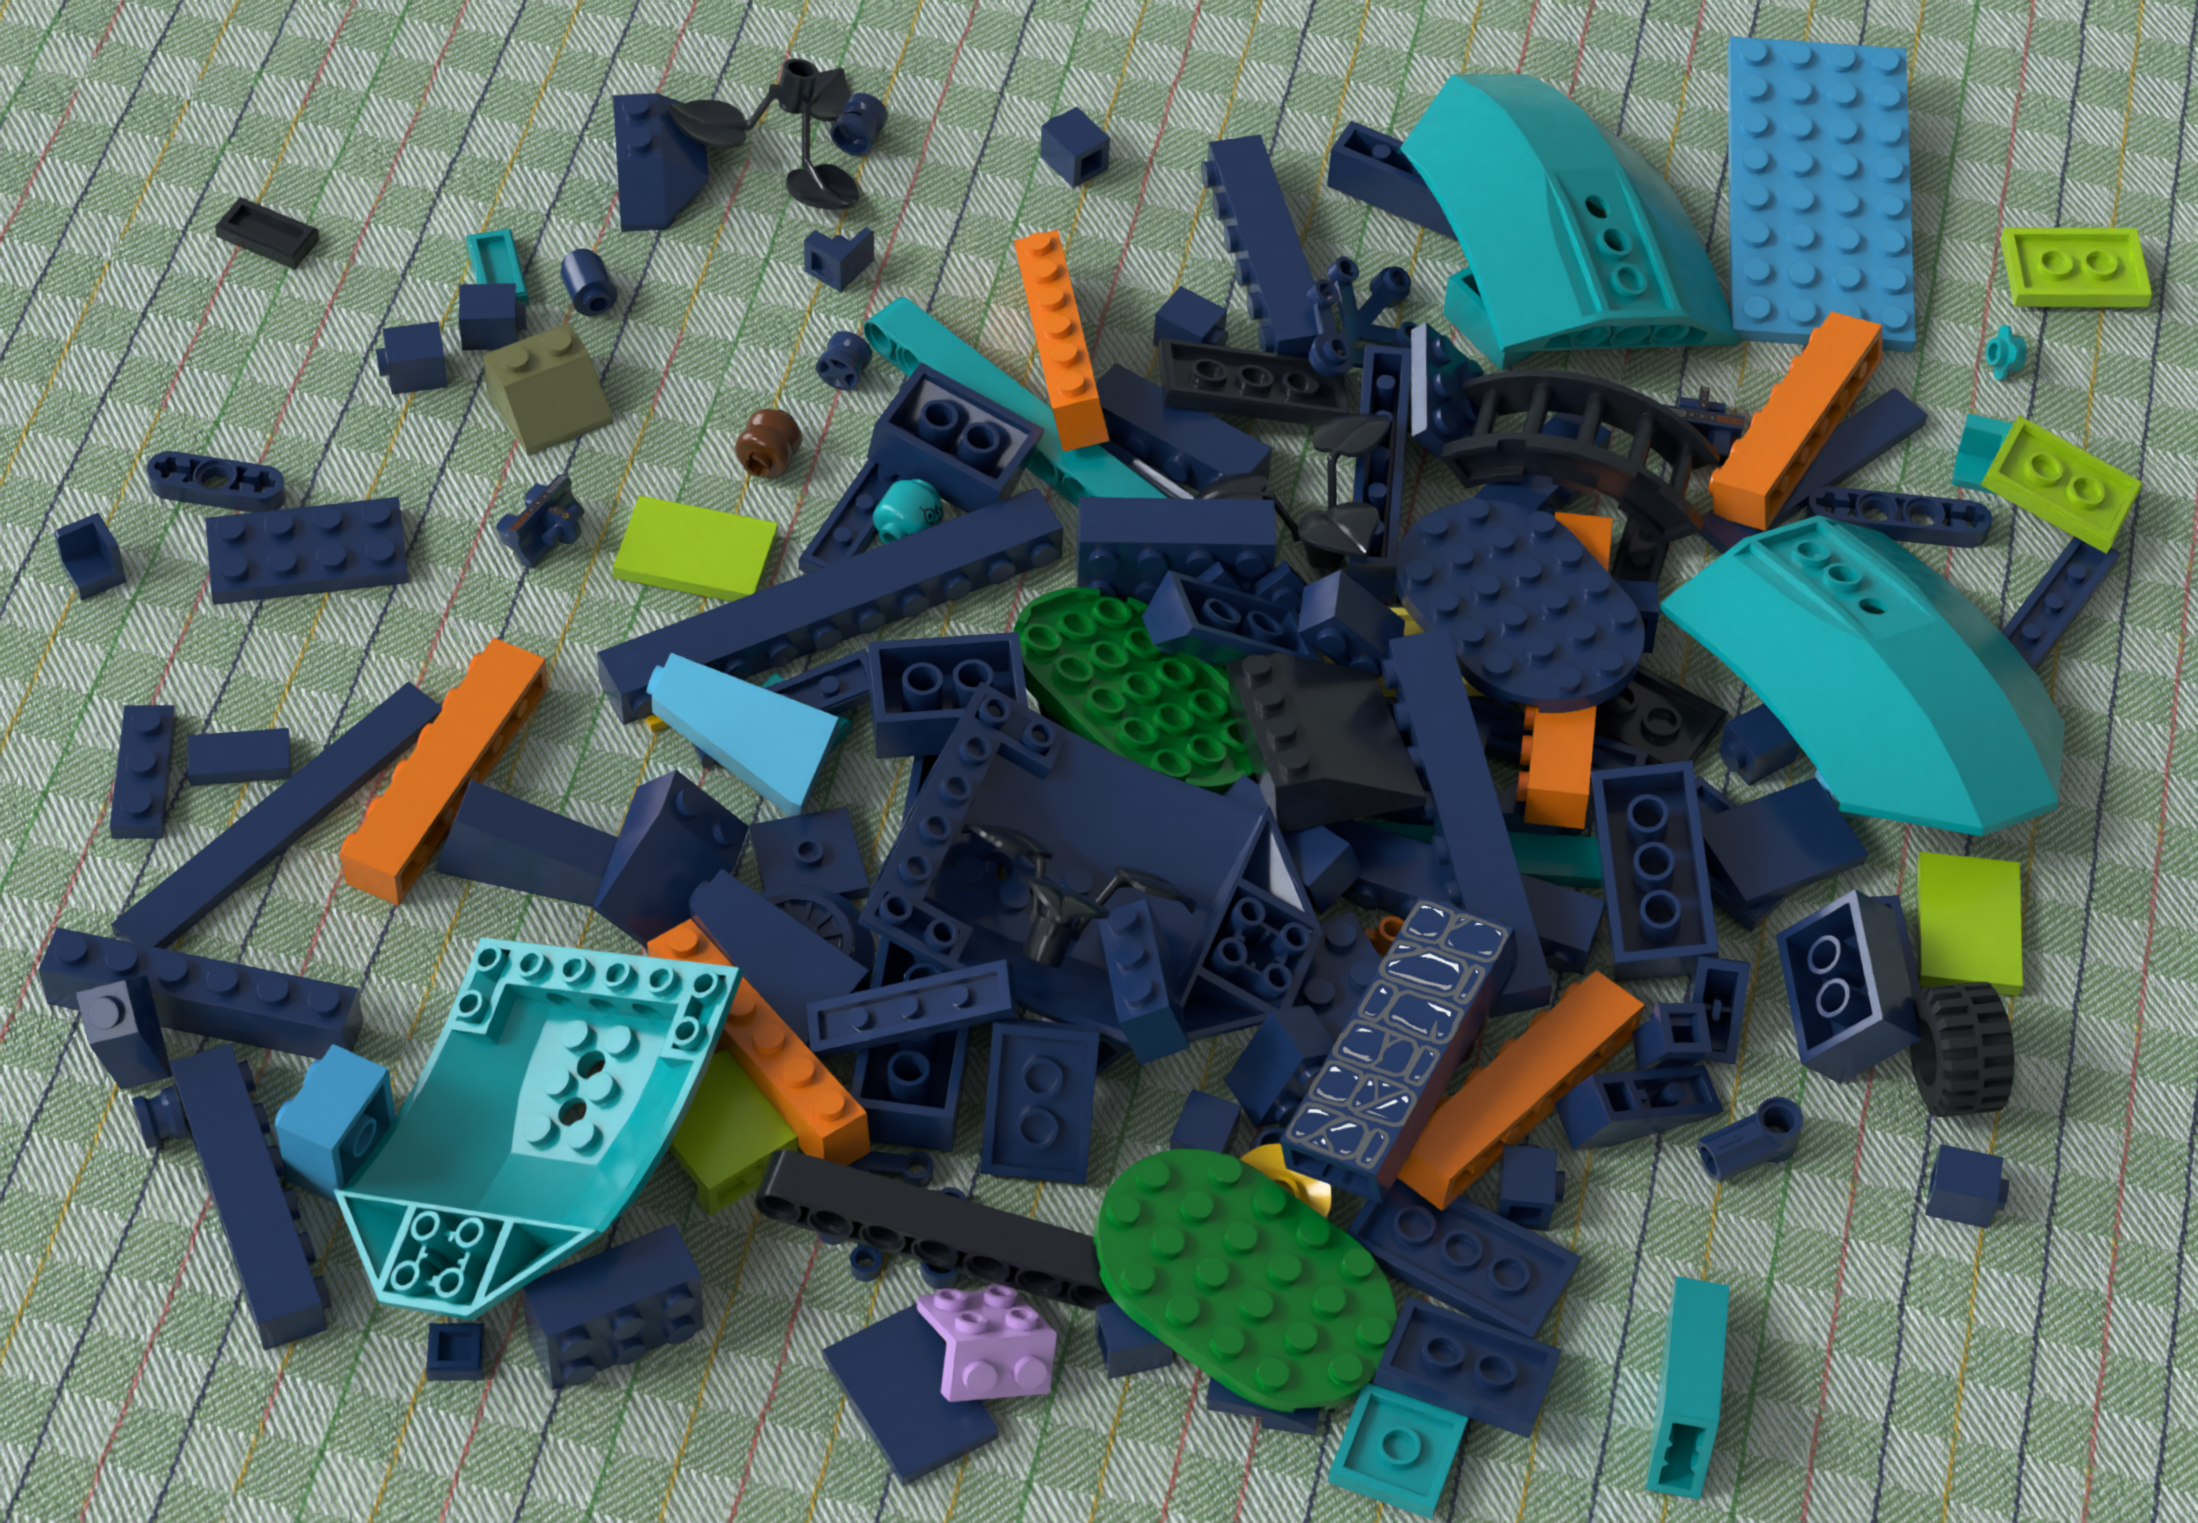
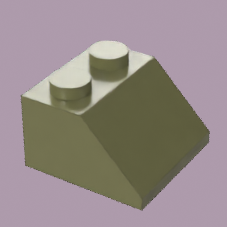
M569 322L483 355L487 393L527 456L613 423L612 415L590 354Z

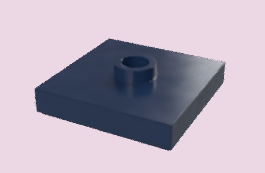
M847 806L748 825L749 838L764 892L794 884L820 886L847 898L849 901L869 897V884Z

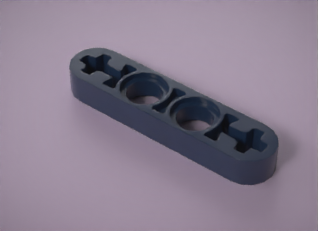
M1832 486L1815 489L1810 494L1805 512V519L1819 515L1882 532L1894 541L1961 548H1976L1982 545L1987 540L1993 520L1991 512L1986 506L1971 500ZM1824 507H1829L1831 513H1826ZM1873 508L1878 509L1887 516V519L1873 521L1867 518L1863 511ZM1850 509H1854L1853 516H1848ZM1915 513L1926 514L1931 517L1934 524L1929 526L1918 525L1912 521L1910 515ZM1944 518L1948 519L1947 526L1943 525ZM1966 521L1971 522L1972 528L1967 527Z

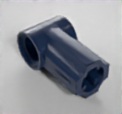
M1785 1097L1766 1099L1760 1104L1756 1113L1698 1139L1696 1148L1700 1154L1704 1169L1710 1178H1714L1720 1183L1766 1161L1779 1163L1788 1160L1793 1156L1797 1148L1803 1125V1114L1800 1107L1790 1099ZM1776 1126L1784 1129L1786 1133H1774L1767 1127Z

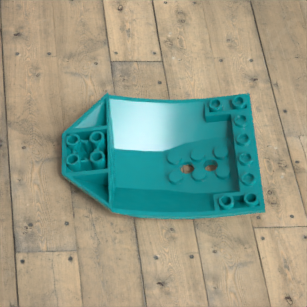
M1452 74L1396 154L1404 153L1424 179L1448 219L1475 278L1500 352L1737 345L1740 337L1733 330L1732 316L1710 259L1680 201L1657 167L1558 89L1529 74ZM1586 201H1592L1597 207L1604 209L1606 218L1593 216L1586 208ZM1604 239H1606L1611 245L1618 247L1620 251H1615L1611 249L1606 244Z
M1819 515L1743 538L1661 602L1660 612L1707 648L1712 654L1721 659L1782 722L1839 800V811L1984 836L2057 809L2065 723L2038 675L2011 642L1976 605L1944 577L1884 533ZM1861 608H1863V609H1865V610H1867V611H1870V612H1883V611H1884L1885 613H1883V614H1871V613L1865 612V611L1862 610Z
M481 937L445 1026L421 1075L400 1111L373 1151L342 1190L333 1189L378 1301L388 1307L473 1321L601 1236L638 1198L683 1122L707 1071L744 972L741 968ZM605 1060L602 1071L587 1079L590 1068L595 1063ZM585 1102L587 1110L584 1117L574 1122L571 1126L564 1125V1115L568 1108L575 1103Z

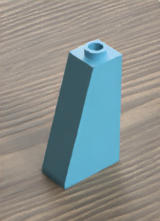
M670 653L665 667L657 665L648 683L646 692L652 695V713L788 816L803 815L837 736L839 717Z

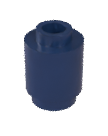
M584 248L576 249L564 257L561 263L560 277L576 311L585 316H595L609 310L617 300L618 291L603 259L593 251Z

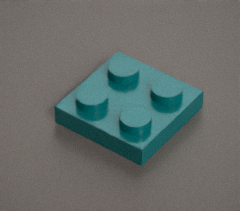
M1368 1383L1359 1394L1331 1466L1327 1483L1432 1520L1464 1435L1468 1417Z

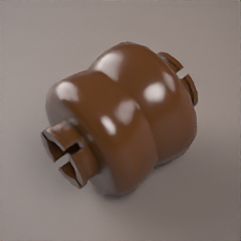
M759 409L749 417L745 430L737 438L735 444L736 456L743 465V468L753 476L779 477L788 470L792 456L797 453L803 441L801 429L794 421V418L783 410Z

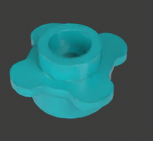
M2000 326L1997 337L1992 338L1986 347V360L1994 368V378L1996 380H2005L2008 372H2018L2025 364L2027 346L2024 338L2019 335H2012L2011 326Z

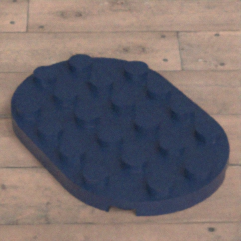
M1469 498L1461 503L1442 507L1423 516L1407 531L1401 540L1396 555L1394 580L1402 605L1424 632L1448 628L1462 677L1488 698L1510 706L1511 700L1529 705L1539 706V713L1573 712L1597 706L1610 700L1625 689L1635 677L1645 642L1644 623L1638 608L1628 594L1567 527L1557 521L1552 514L1512 502Z

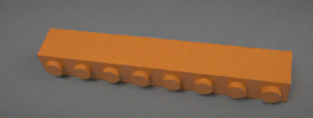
M1555 512V519L1567 527L1608 572L1613 518ZM1526 704L1523 729L1533 730V735H1523L1520 765L1529 766V772L1519 771L1516 801L1526 802L1524 823L1584 829L1590 786L1596 706L1565 713H1539V706Z

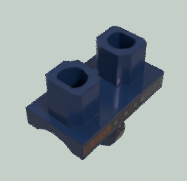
M1700 386L1697 399L1680 397L1678 406L1662 404L1689 422L1721 455L1720 460L1713 464L1721 466L1725 464L1729 458L1733 443L1741 438L1745 420L1744 416L1725 414L1726 403L1709 401L1710 387Z
M558 474L548 486L535 483L526 493L524 503L527 508L519 516L506 514L496 524V529L503 544L515 549L522 565L533 568L558 541L564 544H573L581 536V528L577 521L585 512L572 494L570 477Z

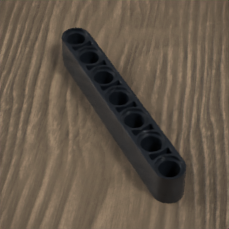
M777 1150L771 1153L754 1201L758 1211L768 1218L1088 1310L1096 1311V1306L1115 1302L1099 1275L1101 1266L1096 1245H1093V1236L795 1151Z

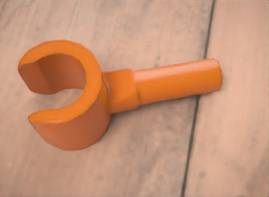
M1387 916L1380 921L1377 929L1365 928L1363 931L1375 950L1385 956L1395 940V936H1397L1403 926L1404 921L1395 916Z

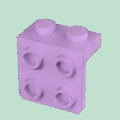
M991 1285L986 1287L985 1291L962 1292L946 1288L937 1290L934 1295L918 1297L917 1310L947 1342L941 1393L949 1402L1050 1393L1057 1333L1016 1290L1003 1285Z

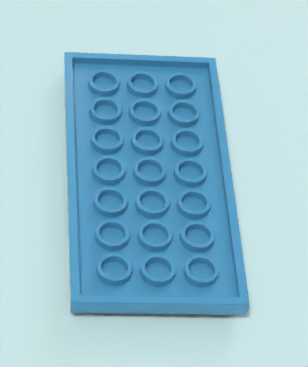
M1730 36L1727 47L1729 304L1733 330L1738 333L1740 340L1808 345L1813 329L1815 327L1820 328L1832 311L1883 325L1882 350L1912 352L1916 340L1906 48Z

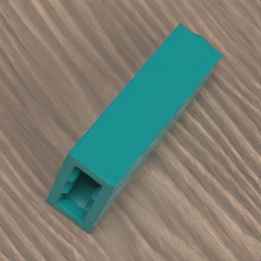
M1676 1276L1667 1313L1645 1490L1698 1500L1701 1498L1720 1419L1729 1285Z

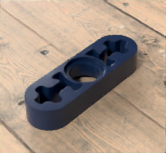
M176 451L158 453L147 464L150 489L156 496L163 499L252 513L278 510L286 500L283 476L279 470L271 466ZM214 476H223L229 479V482L224 487L218 489H211L203 485L207 479ZM263 486H269L264 489L263 493H257L263 489Z

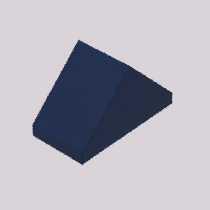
M1698 955L1687 1003L1705 1004L1713 1053L1702 1060L1735 1064L1750 962Z

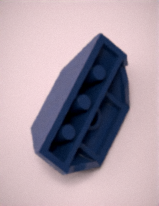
M659 93L613 95L621 232L667 230L675 221V216L686 208L709 182L707 146L693 141L680 131L668 112L669 103L675 105L684 103Z

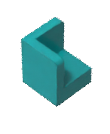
M1967 414L1958 443L1951 481L1954 486L1997 495L1980 484L2013 423Z

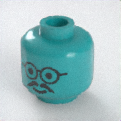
M920 479L900 480L892 484L873 513L874 525L884 544L938 525L944 517L939 493L932 485Z

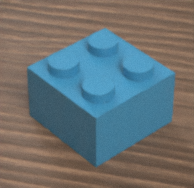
M334 1044L322 1060L317 1059L311 1064L305 1075L303 1087L293 1101L287 1100L282 1105L275 1119V1129L277 1130L280 1155L284 1164L287 1182L339 1205L333 1189L342 1190L373 1151L396 1117L389 1070Z

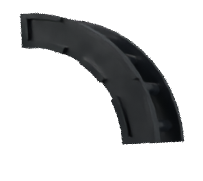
M1528 369L1504 371L1483 375L1463 382L1462 388L1480 410L1472 437L1444 444L1440 457L1465 489L1495 482L1523 481L1525 475L1552 477V484L1572 488L1590 495L1597 490L1619 501L1618 509L1636 520L1660 545L1701 532L1704 518L1685 498L1692 470L1718 462L1721 455L1696 428L1668 407L1642 393L1607 379L1558 370ZM1528 412L1523 431L1493 433L1497 417ZM1548 412L1583 416L1577 439L1542 434ZM1601 422L1614 426L1633 436L1628 458L1595 446ZM1650 447L1673 467L1669 484L1645 467Z

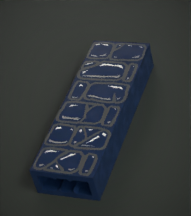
M1419 896L1280 1138L1286 1169L1380 1204L1383 1203L1518 959L1514 927L1508 926L1505 922L1495 917L1484 918L1463 911L1447 901L1437 902Z

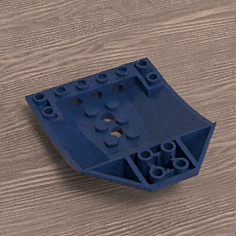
M980 682L910 809L880 869L858 923L946 972L1007 959L1013 966L1017 1006L1057 1023L1100 1027L1101 1039L1130 1045L1118 1022L1098 919H1092L1083 929L1078 942L1071 940L1060 968L1039 963L1021 952L1033 924L1027 921L1032 910L1033 897L1030 894V886L1026 883L1028 876L1035 877L1034 865L1025 856L1001 849L976 833L961 834L964 825L969 823L1005 826L1033 837L1053 852L1052 859H1046L1045 880L1062 886L1066 891L1080 893L1095 901L1112 879L1118 875L1114 872L1116 866H1126L1142 869L1165 878L1198 903L1195 912L1191 914L1180 901L1153 896L1134 887H1122L1117 889L1103 906L1108 911H1112L1118 907L1147 898L1168 941L1189 1043L1262 1025L1270 1011L1291 1008L1322 938L1323 931L1270 805L1262 808L1223 796L1138 764L1068 731L996 689ZM985 861L1000 863L1007 872V879L998 880L990 876L985 869ZM1042 904V910H1041L1042 912L1044 911V909H1045V907H1046V906L1043 905V904ZM1080 918L1074 919L1072 925H1075Z

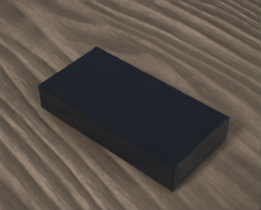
M239 197L215 226L217 238L294 270L319 241L317 228L242 197Z

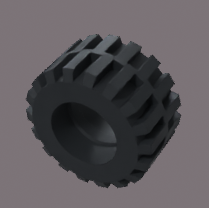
M1974 982L1923 987V989H1920L1914 1000V1007L1922 1040L1910 1046V1056L1915 1081L1928 1110L1935 1117L2003 1110V1107H2006L2013 1086L2015 1059L2008 1015L1995 988L1988 982Z

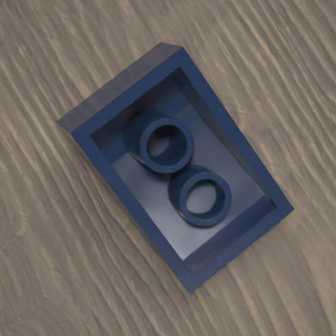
M678 770L638 786L592 909L648 950L647 942L691 919L689 901L695 889L703 881H711L721 869L731 874L736 866L749 826Z

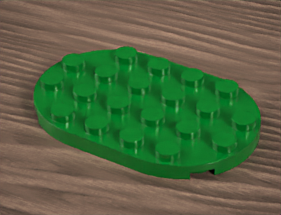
M1078 587L1045 593L1024 607L1019 614L1013 632L1019 633L1026 689L1068 731L1164 775L1220 795H1224L1242 775L1253 781L1256 779L1230 709L1228 673L1220 665H1208L1197 657L1179 652L1169 654L1153 645L1142 618L1148 607L1147 604L1129 596L1126 603L1113 597H1099L1100 589Z
M1174 1149L1159 1152L1141 1159L1126 1169L1109 1188L1098 1211L1094 1225L1093 1245H1096L1101 1266L1099 1275L1113 1300L1137 1324L1241 1398L1256 1405L1281 1412L1293 1413L1295 1408L1323 1407L1325 1411L1354 1399L1368 1383L1374 1381L1377 1367L1396 1325L1395 1302L1384 1273L1371 1254L1358 1241L1249 1164L1231 1155L1203 1149Z

